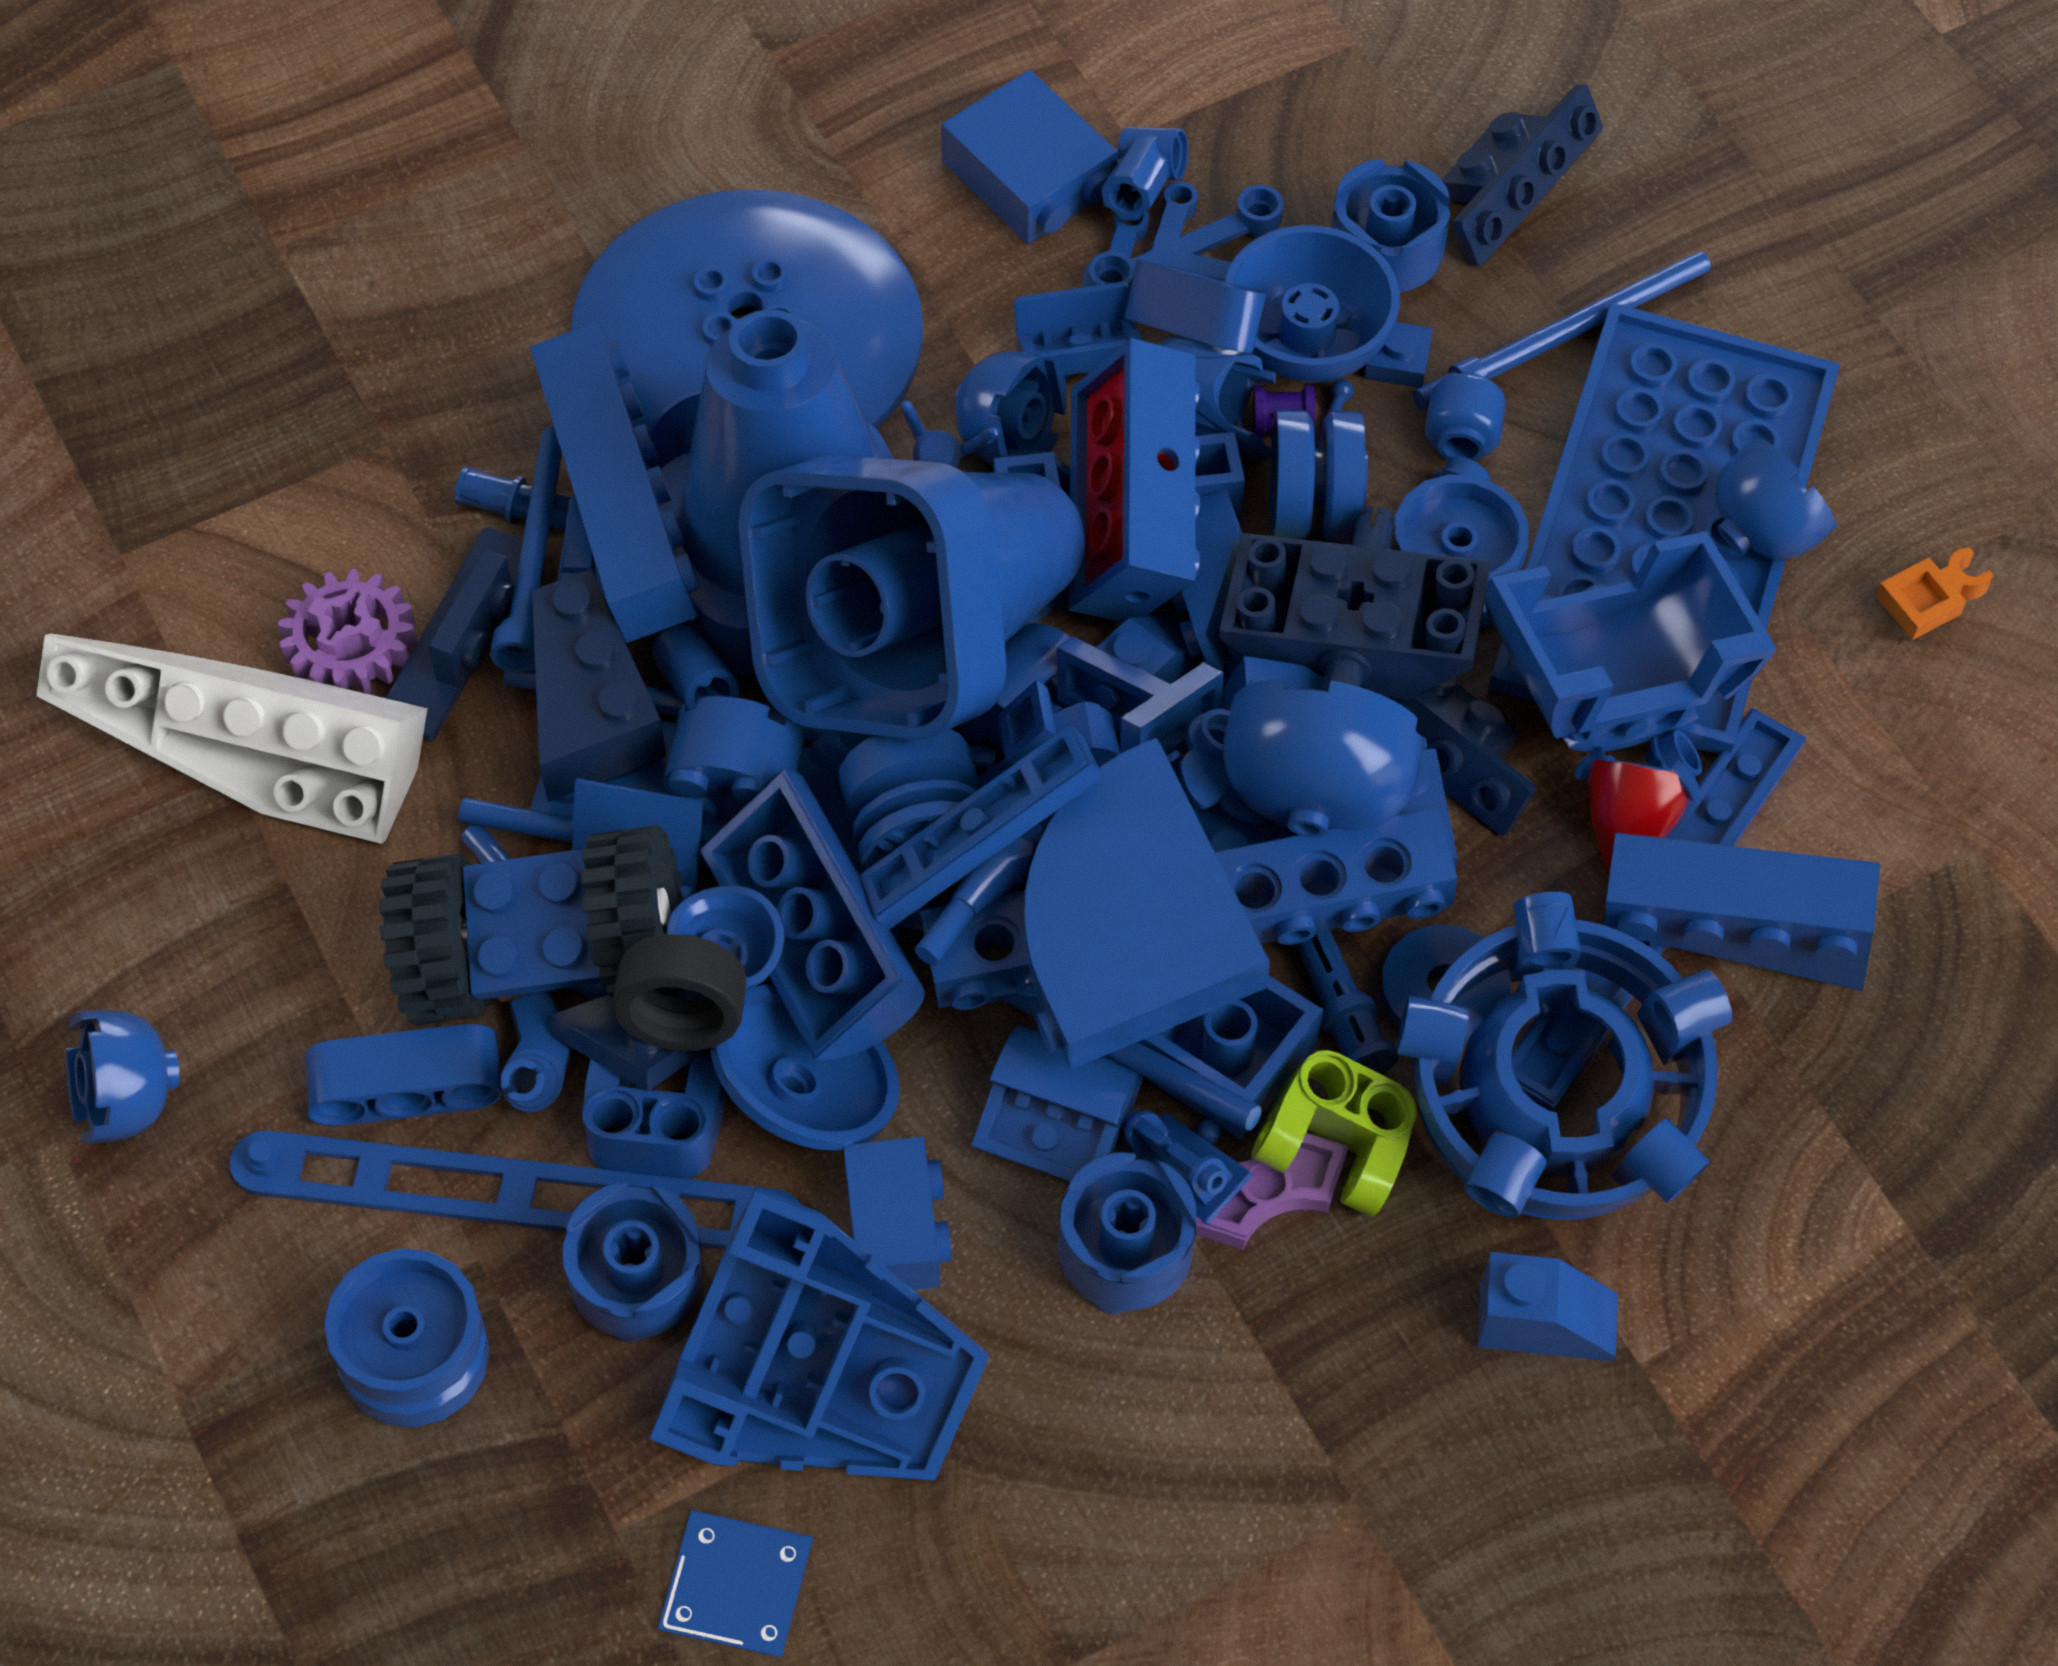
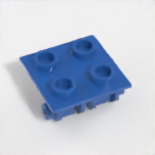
M576 778L572 850L586 849V840L588 837H591V834L660 825L663 828V832H666L670 838V848H674L677 857L676 869L677 871L680 870L683 882L681 886L682 897L687 899L697 893L703 801Z

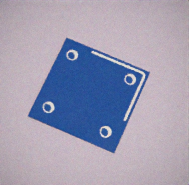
M691 1510L657 1630L782 1658L813 1537Z

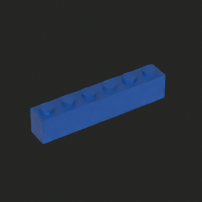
M595 322L530 346L604 593L625 642L637 640L698 617L690 592L700 589V584L688 553L677 555L675 548L685 545V538L674 510L663 511L661 504L672 501L659 465L649 468L648 461L656 459L658 456L646 424L635 425L634 420L643 417L644 413L632 382L622 385L621 378L630 376L631 373L619 342L607 344L599 323Z

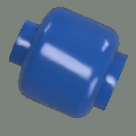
M1474 372L1454 374L1440 380L1432 388L1425 424V436L1429 444L1447 460L1454 456H1460L1477 461L1491 454L1499 446L1506 410V399L1503 391L1491 380Z

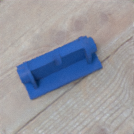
M1135 1110L1130 1112L1123 1120L1122 1131L1125 1133L1126 1142L1131 1147L1129 1153L1136 1154V1159L1146 1160L1155 1164L1159 1160L1174 1168L1184 1178L1193 1193L1197 1208L1196 1217L1207 1225L1212 1222L1253 1176L1249 1170L1166 1112L1159 1118L1149 1110L1141 1112Z

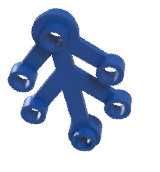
M1187 182L1171 183L1164 190V212L1152 250L1131 259L1135 243L1142 241L1148 234L1149 214L1147 210H1144L1139 220H1122L1115 213L1114 236L1108 252L1095 256L1090 264H1088L1083 272L1082 286L1089 287L1110 284L1109 282H1126L1131 289L1137 259L1162 263L1225 281L1227 271L1232 262L1200 255L1245 234L1253 238H1259L1264 234L1277 230L1282 222L1283 198L1276 189L1267 185L1247 187L1238 197L1237 212L1181 237L1186 220L1191 219L1196 214L1198 192L1193 185ZM1183 199L1188 202L1184 204L1175 203L1173 200ZM1135 221L1139 224L1135 226H1129L1124 224V222Z

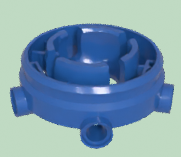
M1542 892L1525 896L1513 904L1516 925L1489 935L1462 954L1439 981L1430 1000L1411 995L1407 997L1398 1034L1396 1054L1413 1058L1415 1096L1425 1130L1444 1162L1465 1182L1464 1191L1483 1208L1506 1218L1519 1217L1520 1213L1554 1220H1578L1596 1217L1634 1203L1653 1191L1668 1204L1699 1176L1711 1162L1695 1145L1701 1138L1709 1121L1715 1101L1718 1064L1712 1031L1731 1023L1732 1010L1727 994L1718 978L1707 969L1683 978L1669 962L1641 941L1601 924L1575 920L1572 896L1568 893ZM1574 967L1598 974L1616 983L1641 1002L1642 1006L1637 1012V1016L1663 1066L1676 1061L1678 1072L1654 1071L1646 1039L1633 1018L1613 1000L1595 990L1587 988L1585 971L1573 970ZM1509 969L1511 982H1520L1515 993L1499 1000L1492 1007L1488 1018L1470 1035L1459 1067L1460 1090L1439 1097L1435 1083L1448 1085L1459 1063L1468 1025L1469 1008L1453 1004L1474 985L1487 977ZM1538 1015L1558 1016L1560 1020L1580 1026L1590 1015L1600 1021L1612 1033L1613 1037L1607 1044V1047L1619 1065L1622 1080L1615 1096L1595 1111L1594 1135L1586 1137H1561L1557 1113L1548 1111L1533 1102L1517 1082L1512 1068V1047L1520 1028L1531 1018ZM1654 1092L1662 1093L1663 1095L1681 1094L1677 1125L1675 1126L1667 1117L1663 1119L1627 1153L1611 1175L1620 1187L1589 1193L1587 1172L1615 1160L1622 1153L1631 1131L1639 1130L1648 1118ZM1461 1110H1465L1470 1124L1480 1140L1486 1145L1480 1156L1461 1138L1447 1114H1456ZM1496 1130H1500V1131H1502V1132H1505L1506 1134H1504V1133H1495V1132H1496ZM1540 1176L1568 1177L1567 1188L1570 1193L1552 1192L1535 1188V1185Z

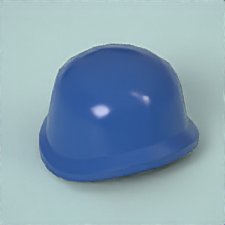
M720 886L693 894L676 907L667 924L666 934L695 936L713 941L731 951L744 966L747 980L746 991L762 983L772 973L783 951L784 927L777 909L763 894L751 888Z

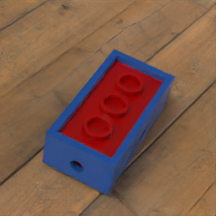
M1129 338L1071 388L1070 499L1077 507L1083 521L1085 547L1081 567L1069 584L1070 611L1124 623L1129 617L1147 616L1195 581L1200 565V554L1198 549L1195 548V520L1200 508V497L1195 491V464L1200 451V441L1195 435V408L1199 400L1200 386L1198 381L1195 380L1194 354Z

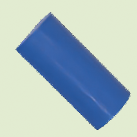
M784 769L700 849V852L719 887L741 886L751 888L763 894L777 909L784 927V945L779 961L769 975V978L814 1060H835L868 1049L900 1029L920 1008L924 1000L925 991L891 930L886 929L874 918L859 873L806 780L801 774Z

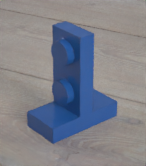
M1074 636L1057 647V700L1069 706L1083 701L1099 704L1110 712L1114 718L1116 729L1120 731V753L1156 737L1166 756L1175 750L1182 752L1188 748L1185 734L1193 719L1210 710L1222 709L1223 672L1204 662L1172 684H1169Z

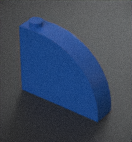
M1157 737L1119 754L1099 767L1104 777L1087 788L1081 795L1059 808L1052 817L1038 843L1030 866L1025 890L1024 908L1027 956L1034 991L1043 1011L1035 1015V1020L1049 1052L1060 1049L1070 1070L1268 988L1270 961Z

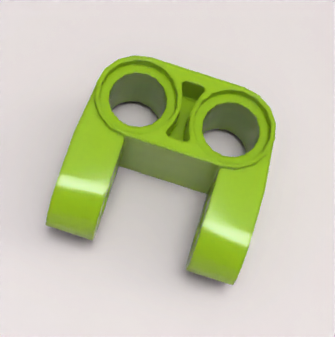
M1329 1050L1317 1051L1308 1056L1281 1085L1256 1138L1251 1158L1283 1173L1295 1158L1307 1130L1323 1138L1348 1145L1349 1151L1357 1155L1345 1182L1340 1201L1342 1204L1372 1218L1380 1211L1390 1194L1405 1157L1416 1121L1417 1109L1415 1100L1410 1092L1399 1083L1342 1054ZM1308 1078L1317 1080L1324 1086L1329 1100L1321 1099L1312 1092L1308 1084ZM1367 1108L1374 1109L1383 1116L1386 1121L1387 1130L1373 1124L1369 1118Z

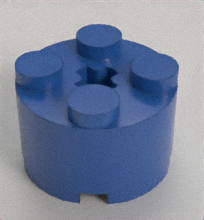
M1385 159L1366 161L1351 169L1341 179L1334 200L1331 228L1350 233L1374 247L1392 268L1398 281L1400 292L1415 289L1426 283L1436 274L1443 260L1450 221L1448 189L1434 172L1416 162L1404 160L1402 167L1384 165Z
M727 696L698 698L696 709L690 711L687 703L680 707L663 785L672 796L703 801L702 823L714 822L717 814L735 817L784 769L797 772L805 738L801 726L787 718L784 726L768 719L770 707L741 698Z
M1119 1152L1108 1154L1082 1167L1074 1175L1063 1198L1060 1208L1058 1234L1059 1261L1066 1278L1076 1291L1093 1302L1097 1309L1109 1314L1148 1308L1171 1296L1187 1278L1193 1257L1197 1208L1189 1185L1171 1166L1159 1160L1155 1164L1146 1160L1136 1159V1154Z
M618 1183L595 1191L584 1199L571 1214L563 1242V1267L569 1292L576 1308L595 1328L627 1343L637 1342L643 1338L661 1334L677 1325L692 1310L704 1286V1263L696 1221L691 1211L680 1198L667 1189L651 1185L652 1188L629 1186V1183ZM629 1255L637 1262L645 1259L643 1263L637 1266L631 1263L622 1265V1259Z

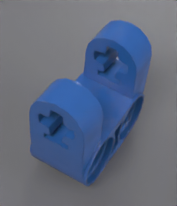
M705 1051L691 1061L685 1094L656 1090L647 1092L643 1089L629 1088L630 1081L590 1059L583 1103V1125L587 1152L591 1161L596 1166L606 1170L690 1179L701 1174L709 1166L722 1124L727 1092L714 1069L711 1052ZM612 1126L626 1127L624 1130L616 1133L604 1131ZM679 1133L693 1135L685 1140L670 1139L671 1136Z

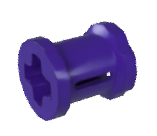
M1313 385L1304 386L1301 392H1266L1263 386H1253L1252 425L1254 434L1263 439L1266 433H1272L1275 409L1307 410L1314 422L1315 433V392Z

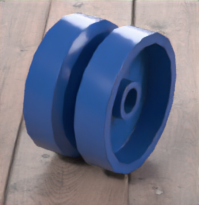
M1275 409L1269 475L1270 536L1306 540L1311 530L1313 506H1318L1319 533L1323 540L1327 543L1352 545L1356 514L1358 510L1365 506L1367 495L1368 458L1367 451L1365 450V427L1362 412L1330 410L1322 424L1320 448H1315L1314 422L1307 410Z
M1448 474L1426 480L1405 495L1395 513L1396 522L1392 531L1390 550L1491 561L1489 580L1491 577L1507 569H1518L1521 571L1525 562L1528 549L1529 523L1519 502L1501 486L1477 476ZM1485 604L1480 629L1487 628L1493 624L1486 612Z
M400 1248L373 1255L347 1272L330 1296L324 1329L329 1353L338 1370L343 1388L360 1411L383 1424L415 1428L445 1420L469 1403L485 1379L490 1348L473 1286L455 1264L431 1251Z

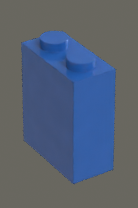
M1030 69L941 124L942 162L1027 244H1030L1045 233H1053L1059 230L1069 218L1089 205H1097L1103 202L1101 188L1117 164L1118 151Z

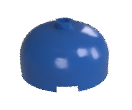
M1286 677L1254 682L1243 687L1234 695L1223 742L1224 768L1229 782L1238 797L1262 818L1302 836L1322 837L1327 834L1329 829L1364 830L1381 825L1396 816L1410 800L1418 782L1426 738L1420 737L1415 731L1418 718L1397 702L1373 691L1331 680L1328 692L1315 689H1288L1289 682Z

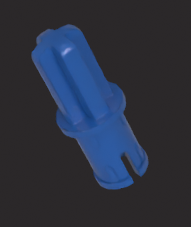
M465 466L461 470L456 483L455 503L494 512L504 516L506 522L513 524L516 522L517 517L527 518L532 487L527 486V480L523 476L518 475L515 479H510ZM560 494L555 495L551 527L565 529L569 498L571 497Z

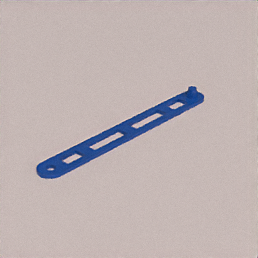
M258 1131L246 1136L235 1146L230 1157V1170L234 1181L242 1190L253 1195L566 1231L573 1212L532 1208L537 1181L592 1188H603L618 1183H629V1186L652 1188L651 1185L667 1189L678 1198L735 1204L730 1231L698 1227L701 1247L725 1250L733 1229L755 1189L753 1186L277 1131ZM306 1154L359 1160L353 1187L300 1181ZM392 1164L502 1177L497 1204L386 1191ZM758 1187L800 1204L793 1195L785 1191Z

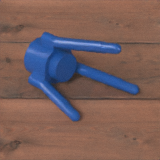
M908 400L901 403L903 416L911 430L912 437L916 441L913 447V461L939 462L958 469L960 460L971 458L975 452L992 443L1000 435L997 427H991L969 441L958 444L951 434L943 430H931L928 432L912 403Z

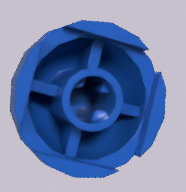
M1001 351L988 355L970 370L955 393L956 425L962 442L969 441L991 427H997L1000 431L999 437L973 454L993 466V458L1051 452L1059 434L1050 432L1054 415L1057 413L1065 416L1067 405L1066 381L1060 366L1054 361L1044 359L1040 355L1020 351Z
M1757 438L1748 446L1745 445L1723 468L1716 486V505L1724 521L1717 528L1726 542L1740 554L1750 548L1762 558L1784 561L1800 557L1815 548L1826 539V536L1836 528L1837 524L1833 513L1816 488L1812 486L1807 491L1794 476L1799 471L1797 466L1774 445L1763 438Z
M104 1009L73 1012L69 1020L68 1030L81 1029L79 1047L66 1048V1073L74 1122H82L86 1117L88 1119L89 1130L79 1135L81 1141L86 1144L115 1142L137 1136L151 1127L165 1108L167 1090L178 1088L179 1063L175 1050H164L157 1030L145 1018L130 1012Z

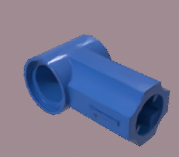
M1126 126L1122 130L1118 142V162L1101 188L1104 206L1111 208L1118 215L1119 219L1139 220L1144 210L1151 208L1167 180H1181L1183 178L1188 162V140L1183 129Z

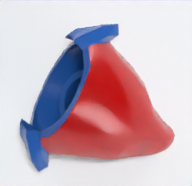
M1602 746L1595 749L1578 763L1573 776L1579 781L1588 780L1591 822L1608 877L1610 876L1615 833L1666 838L1682 818L1689 800L1693 802L1702 800L1694 774L1679 760L1675 762L1671 769L1615 761L1616 759L1613 756L1604 755V748Z

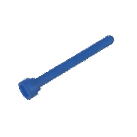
M554 426L545 428L541 434L509 618H506L494 630L490 649L492 662L499 668L514 673H525L535 669L532 590L540 588L562 460V451Z

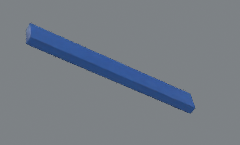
M1751 707L1740 723L1732 753L1721 751L1699 782L1698 786L1702 800L1695 802L1689 800L1682 818L1666 836V839L1736 846L1803 748L1807 737ZM1641 941L1660 956L1667 948L1666 945ZM1574 967L1573 970H1584V969H1580V968ZM1584 970L1587 988L1595 990L1613 1000L1623 1010L1633 998L1628 991L1598 974ZM1538 1015L1512 1052V1068L1516 1080L1524 1093L1539 1106L1548 1111L1555 1112L1609 1033V1030L1590 1015L1580 1026L1560 1020L1558 1016Z

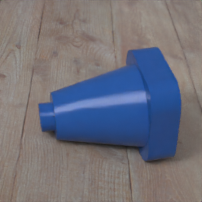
M761 310L744 316L732 328L724 332L712 345L706 359L691 450L676 457L661 469L672 501L661 504L663 511L674 510L686 542L685 545L675 548L677 555L688 553L700 584V589L690 592L698 617L688 620L689 624L702 633L732 673L746 676H756L752 658L738 525L741 503L748 488L763 475L825 455L894 459L878 430L865 421L829 339L815 326L780 310Z
M825 455L763 475L745 493L740 507L738 523L752 658L758 682L765 696L778 712L796 724L813 728L921 740L935 736L986 713L999 699L1005 684V642L1067 587L1081 567L1085 547L1084 527L1077 507L1058 485L1037 474L961 472L955 467L939 462Z

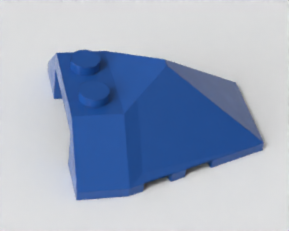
M755 1187L733 1229L682 1349L649 1439L714 1465L737 1466V1461L781 1464V1470L803 1471V1466L847 1469L846 1474L935 1481L987 1364L989 1353L822 1213Z

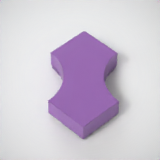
M1306 1132L1295 1158L1283 1173L1254 1159L1239 1162L1253 1176L1209 1225L1196 1217V1235L1244 1250L1246 1243L1255 1230L1276 1215L1301 1209L1328 1213L1348 1155L1349 1146Z

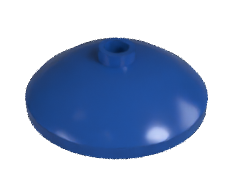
M773 984L756 986L746 991L742 1021L735 1035L721 1045L710 1048L716 1074L736 1106L765 1131L799 1146L821 1150H843L849 1144L867 1143L885 1128L897 1108L900 1089L899 1078L893 1059L884 1043L881 1041L859 1053L840 1059L814 1060Z

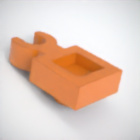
M1962 548L1950 556L1947 566L1941 570L1929 557L1880 582L1875 596L1907 635L1914 640L1960 616L1967 602L1966 600L1977 599L1987 592L1994 575L1990 570L1975 577L1966 575L1962 570L1969 567L1974 552L1971 548Z

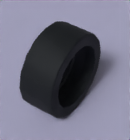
M662 934L641 939L625 951L619 963L612 1003L616 1020L630 1035L649 1045L675 1051H699L719 1046L732 1038L741 1024L747 986L745 969L731 951L710 940L691 935ZM660 987L684 988L699 992L706 997L700 999H681L661 994L654 989Z

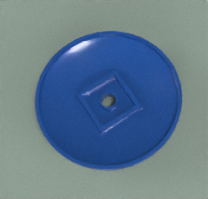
M742 189L700 195L669 205L638 221L618 236L594 262L581 285L572 314L571 331L598 322L607 344L619 342L631 373L630 376L621 378L622 385L632 382L644 413L643 417L635 419L634 422L636 426L645 423L648 431L658 414L667 405L685 394L701 390L708 353L715 341L740 320L731 314L741 307H753L759 311H784L792 314L799 320L815 326L824 333L834 348L865 421L876 429L893 414L904 399L916 374L922 350L923 320L920 299L914 281L903 261L884 238L866 223L831 204L807 196L772 190Z

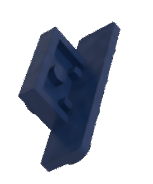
M1575 84L1547 116L1525 115L1517 112L1502 113L1490 123L1489 128L1475 144L1459 157L1455 166L1442 179L1448 189L1450 201L1469 202L1454 219L1453 226L1471 266L1481 267L1601 133L1603 124L1588 85Z
M486 527L481 531L386 696V699L428 708L423 733L424 741L432 742L435 740L474 669L483 661L488 645L493 638L494 630L510 613L522 538L491 527Z
M1455 677L1410 699L1387 697L1408 709L1418 718L1415 731L1426 738V749L1436 748L1444 791L1499 835L1503 836L1511 832L1536 790L1535 785L1500 758L1510 752L1520 732L1504 720L1502 713L1496 707L1478 700L1460 686Z

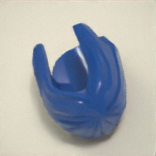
M1172 336L1161 342L1160 346L1195 355V380L1198 381L1200 386L1199 400L1195 408V435L1235 432L1240 457L1271 459V447L1266 446L1258 435L1245 430L1244 416L1253 386L1260 384L1275 385L1276 371L1264 368L1261 358L1253 354L1209 345L1187 337Z

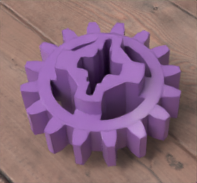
M351 569L346 581L337 582L332 572H327L324 577L326 586L317 589L314 585L306 582L302 585L305 595L303 602L295 599L287 600L285 604L289 618L278 621L282 637L279 643L285 663L291 664L294 677L302 679L310 677L311 681L324 684L330 683L345 689H349L350 685L358 684L363 693L370 694V681L378 677L387 684L392 683L394 679L391 666L404 667L409 659L407 648L414 647L417 644L413 626L415 625V620L410 603H404L401 589L397 585L385 590L382 575L374 574L367 583L360 582L357 569ZM379 614L388 623L387 631L381 628L380 620L377 619ZM309 635L314 637L316 646H318L316 652L307 644Z

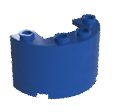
M1707 531L1686 536L1671 534L1657 540L1649 548L1647 556L1634 580L1611 586L1596 584L1582 592L1555 598L1550 595L1541 596L1551 577V573L1545 565L1521 571L1518 569L1504 570L1491 577L1486 585L1485 608L1491 622L1555 738H1564L1568 747L1577 751L1593 752L1602 746L1604 751L1623 749L1648 742L1654 737L1659 738L1700 718L1694 707L1708 704L1711 697L1719 691L1723 698L1729 699L1754 678L1777 650Z

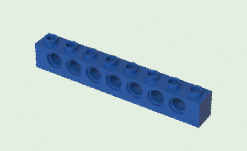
M1438 808L1394 816L1381 825L1364 830L1329 829L1327 834L1322 837L1298 835L1215 852L1238 900L1247 894H1260L1270 901L1268 905L1258 909L1248 908L1241 904L1261 944L1277 940L1283 945L1298 944L1311 939L1316 935V932L1341 927L1347 932L1363 931L1376 926L1381 919L1406 914L1411 919L1428 918L1442 912L1446 906L1453 905L1458 880ZM1385 868L1393 871L1399 878L1392 882L1382 883L1375 881L1367 873L1373 869ZM1312 881H1323L1331 885L1334 891L1327 895L1317 896L1307 892L1303 886ZM1025 890L1003 895L974 919H971L936 965L929 964L938 1008L952 1006L959 1010L974 1009L987 1004L992 997L1018 993L1024 997L1036 996L1028 966L1024 919ZM948 905L920 911L923 937ZM991 945H1002L1011 950L1007 957L998 961L986 960L979 955L983 949Z

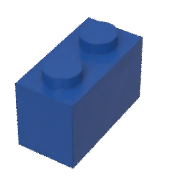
M924 1136L845 1146V1175L853 1240L913 1290L939 1288L940 1263L952 1262L948 1222H935L932 1201L944 1200L940 1160L927 1161Z

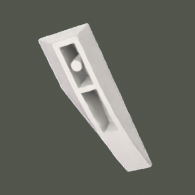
M52 633L44 637L37 697L261 814L377 843L386 841L417 772L428 709L256 668L178 653Z

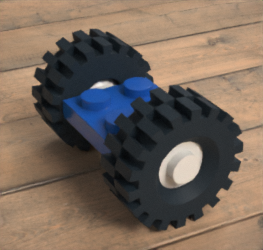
M652 825L591 834V837H588L586 840V849L474 865L469 860H465L464 855L461 853L393 862V865H389L385 870L387 878H383L381 884L385 898L379 901V912L384 917V925L380 926V936L386 945L387 953L383 954L385 968H390L392 975L389 984L392 993L399 995L397 1006L402 1014L406 1013V1020L410 1024L417 1026L475 1018L486 1014L485 1008L490 1006L491 998L602 983V986H606L607 994L610 997L614 996L618 967L625 951L641 939L666 934L671 914L686 899L682 897L681 886L683 882L680 870L677 871L676 869L677 857L674 848H670V838L666 832H663L662 826ZM660 987L654 990L658 992L679 990L682 988Z

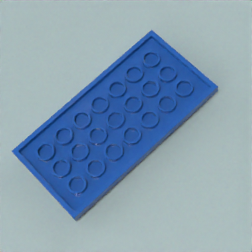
M1611 302L1525 568L1526 570L1546 565L1550 571L1551 577L1541 596L1550 595L1555 598L1582 592L1596 584L1611 586L1633 581L1647 556L1649 548L1654 542L1671 534L1686 536L1707 531L1764 628L1767 629L1786 560L1762 558L1750 548L1740 554L1726 542L1717 528L1724 521L1716 505L1717 482L1723 468L1745 445L1748 446L1757 438H1763L1774 445L1797 466L1799 471L1794 476L1806 489L1841 363ZM1502 642L1488 689L1536 703ZM1752 680L1729 699L1723 698L1719 691L1711 697L1708 704L1694 707L1700 718L1677 730L1685 733L1696 749L1717 755L1721 751L1732 753Z

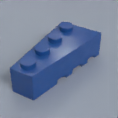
M1615 833L1606 897L1605 926L1621 931L1639 941H1649L1863 991L1874 933L1880 863Z

